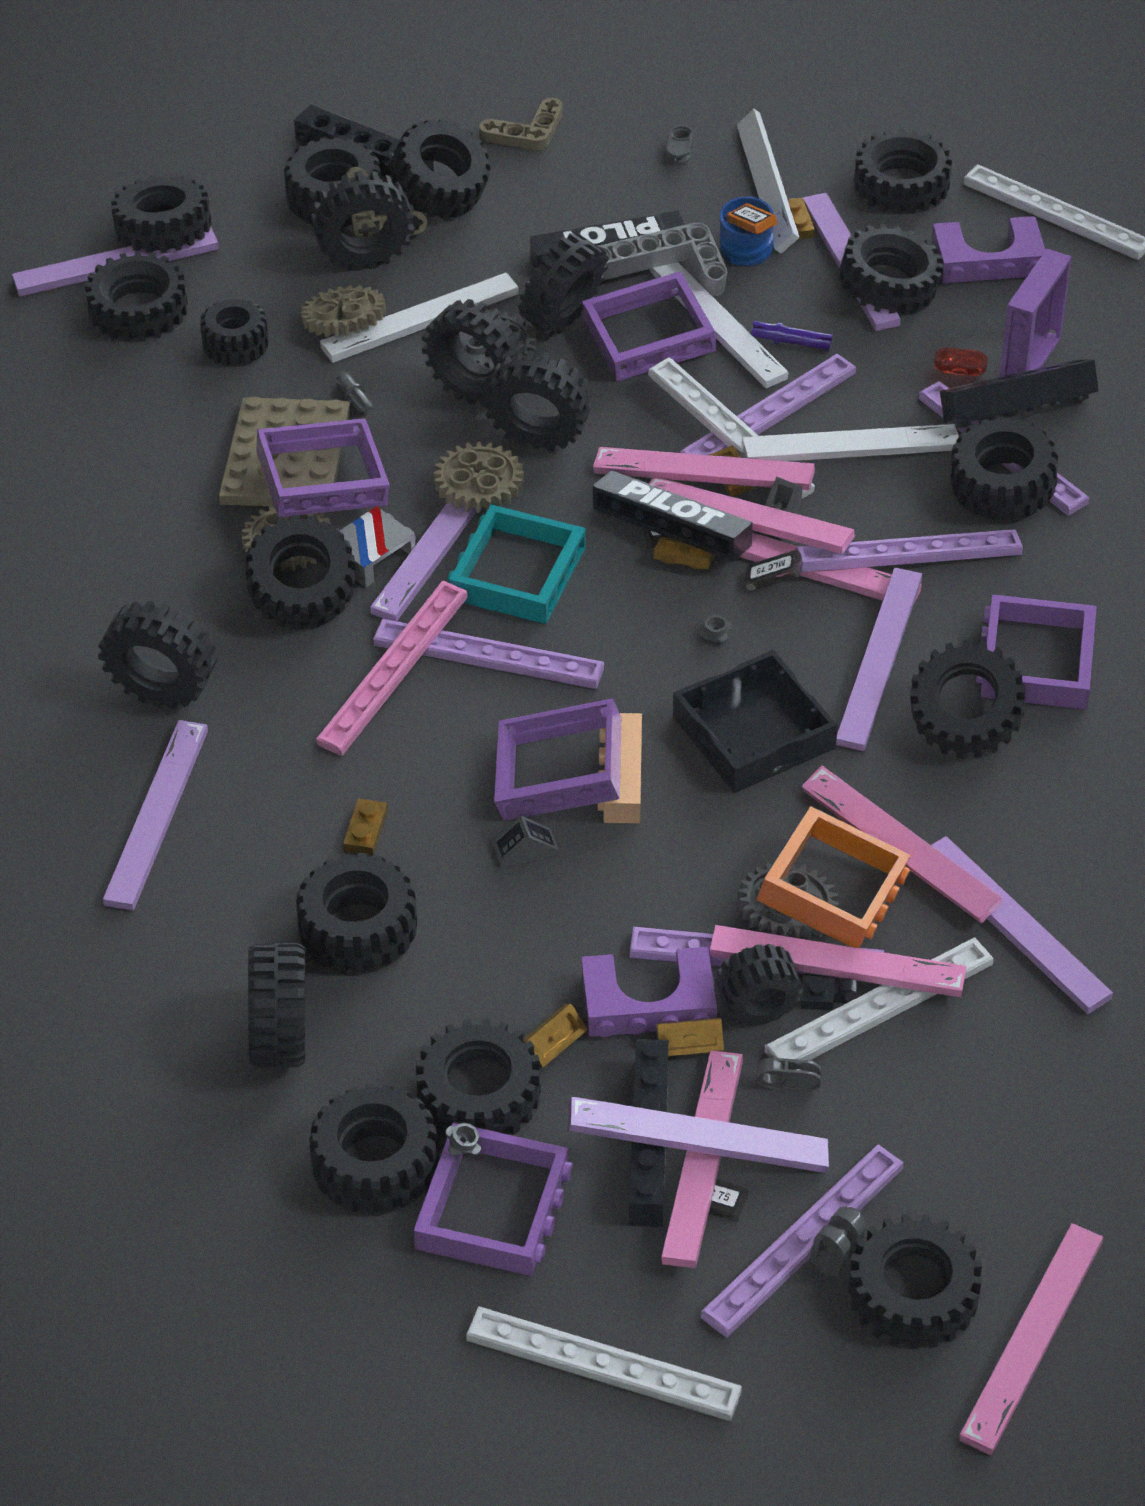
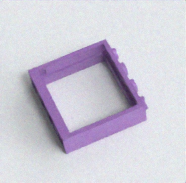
M1046 249L1008 303L999 377L1041 368L1061 340L1072 256ZM1050 329L1055 330L1056 334L1050 333Z
M681 271L582 301L584 321L616 381L649 372L650 368L668 357L678 363L716 351L715 330ZM680 296L698 329L618 353L601 319L671 297Z
M366 418L257 429L256 452L278 518L388 505L390 484ZM358 445L369 479L282 488L271 454Z
M992 594L991 606H985L983 623H989V626L982 627L981 641L987 642V649L992 652L995 650L998 620L1082 629L1077 682L1022 676V682L1025 692V703L1087 710L1097 606ZM977 676L976 683H982L980 698L995 699V691L991 683L985 678Z
M613 698L499 721L494 803L504 821L517 819L520 815L528 817L620 799L622 718ZM606 728L605 772L514 789L516 745Z
M453 1122V1124H452V1126H454V1127H456V1126L458 1125V1123H454V1122ZM476 1128L479 1134L477 1144L481 1147L479 1153L551 1169L525 1247L437 1227L463 1154L453 1156L449 1153L450 1142L449 1138H447L414 1228L415 1250L533 1276L537 1262L540 1263L545 1256L546 1245L543 1244L545 1237H551L555 1224L553 1213L555 1209L561 1208L564 1198L563 1183L564 1181L569 1182L571 1178L570 1172L573 1163L569 1162L568 1148Z

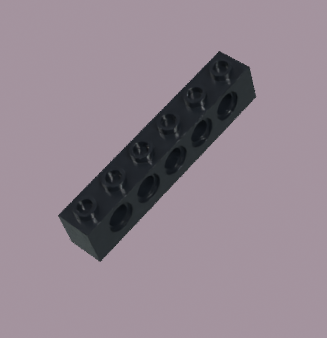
M312 104L294 119L296 140L305 144L311 141L318 142L322 138L331 140L334 137L341 138L342 140H354L356 144H364L376 155L380 163V173L382 175H390V162L400 139ZM423 161L434 172V161Z

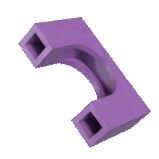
M1035 216L1010 218L1007 236L1010 247L996 253L980 252L968 246L964 241L959 222L933 224L931 244L937 248L935 254H941L942 283L1027 277L1045 252Z
M708 947L676 949L678 987L669 997L656 1002L637 1001L621 991L616 980L613 954L581 957L582 983L589 1037L657 1032L656 1024L717 1018V1003Z

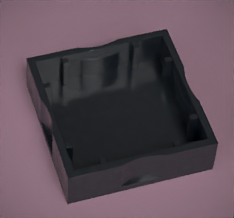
M775 650L743 662L726 673L708 677L673 692V718L734 794L836 749L838 724L817 699L802 687L795 673Z

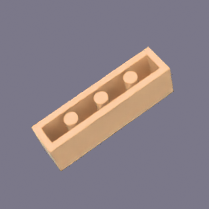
M620 713L622 718L620 799L598 803V811H604V823L640 824L642 713ZM601 728L600 743H605V747H599V765H605L606 728Z

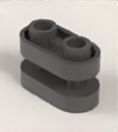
M839 1207L830 1218L829 1225L823 1226L815 1236L810 1259L813 1265L823 1274L836 1277L845 1267L847 1259L851 1258L852 1254H855L856 1243L860 1238H864L866 1231L864 1217L860 1211L853 1207Z

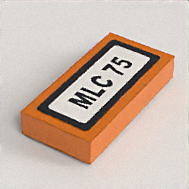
M748 203L726 214L729 223L757 235L778 224L776 215Z

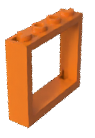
M810 806L766 875L757 901L850 947L860 948L866 937L869 939L873 938L878 927L875 921L881 923L889 908L886 902L890 904L894 902L900 889L896 885L900 884L903 886L911 870L906 867L910 855ZM811 836L888 874L862 920L783 881Z

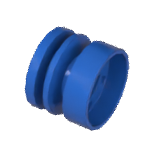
M735 198L726 203L720 211V252L732 264L754 266L763 263L770 257L773 251L774 226L757 235L729 223L726 215L747 203L773 214L770 205L759 198Z

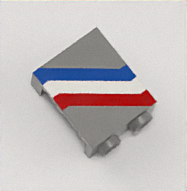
M377 506L340 530L344 534V540L349 541L352 547V555L355 558V580L366 588L374 583L373 566L399 548L410 554L416 546L415 533L409 527H405L395 520L390 513L384 512Z

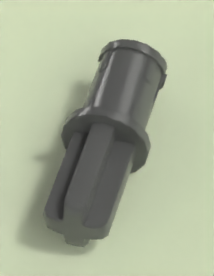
M349 372L340 373L336 377L337 381L335 382L344 392V398L346 401L352 402L361 414H367L372 409V403L364 394V388L354 381Z

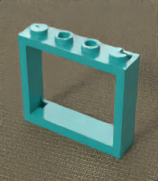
M490 505L486 514L481 515L478 529L475 533H471L468 547L465 552L462 551L460 553L457 567L454 571H450L447 582L467 591L468 598L464 601L466 604L547 624L586 549V528ZM494 530L563 547L539 595L469 578Z

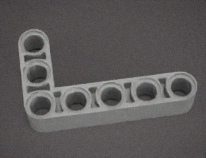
M691 223L598 246L609 257L606 263L608 269L603 273L605 276L604 280L690 260L700 285L711 296H719L725 291L727 268L709 228L703 223Z

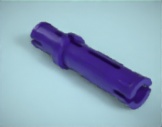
M757 320L753 322L754 328L752 327L751 331L753 337L774 340L776 344L785 342L824 349L826 351L830 350L832 334L783 326V323L779 322L777 325L758 322Z

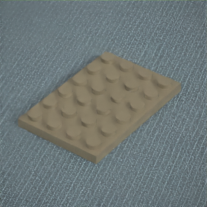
M243 398L219 494L220 505L274 507L256 452L257 429L349 420L350 401ZM343 447L271 454L282 488L336 483Z

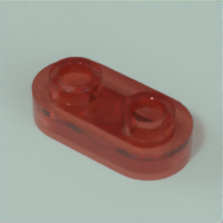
M943 347L934 354V367L943 373L975 377L984 374L987 370L988 358L981 351Z

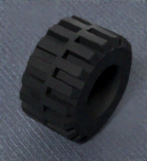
M235 298L234 300L224 299L222 302L213 303L214 306H209L205 309L206 312L201 315L200 329L203 350L208 358H213V361L216 363L222 362L223 365L234 364V366H239V364L251 363V360L259 359L260 355L266 352V348L269 345L265 311L263 308H260V305L251 303L247 299Z
M760 944L751 948H744L741 952L731 955L729 960H725L721 964L722 968L716 972L717 978H715V983L727 1015L730 1016L732 1021H738L741 1025L750 1024V1026L777 1020L783 1017L782 1015L792 1011L793 1006L798 1005L800 997L803 996V986L790 953L781 946L775 947L774 944H767L765 946Z

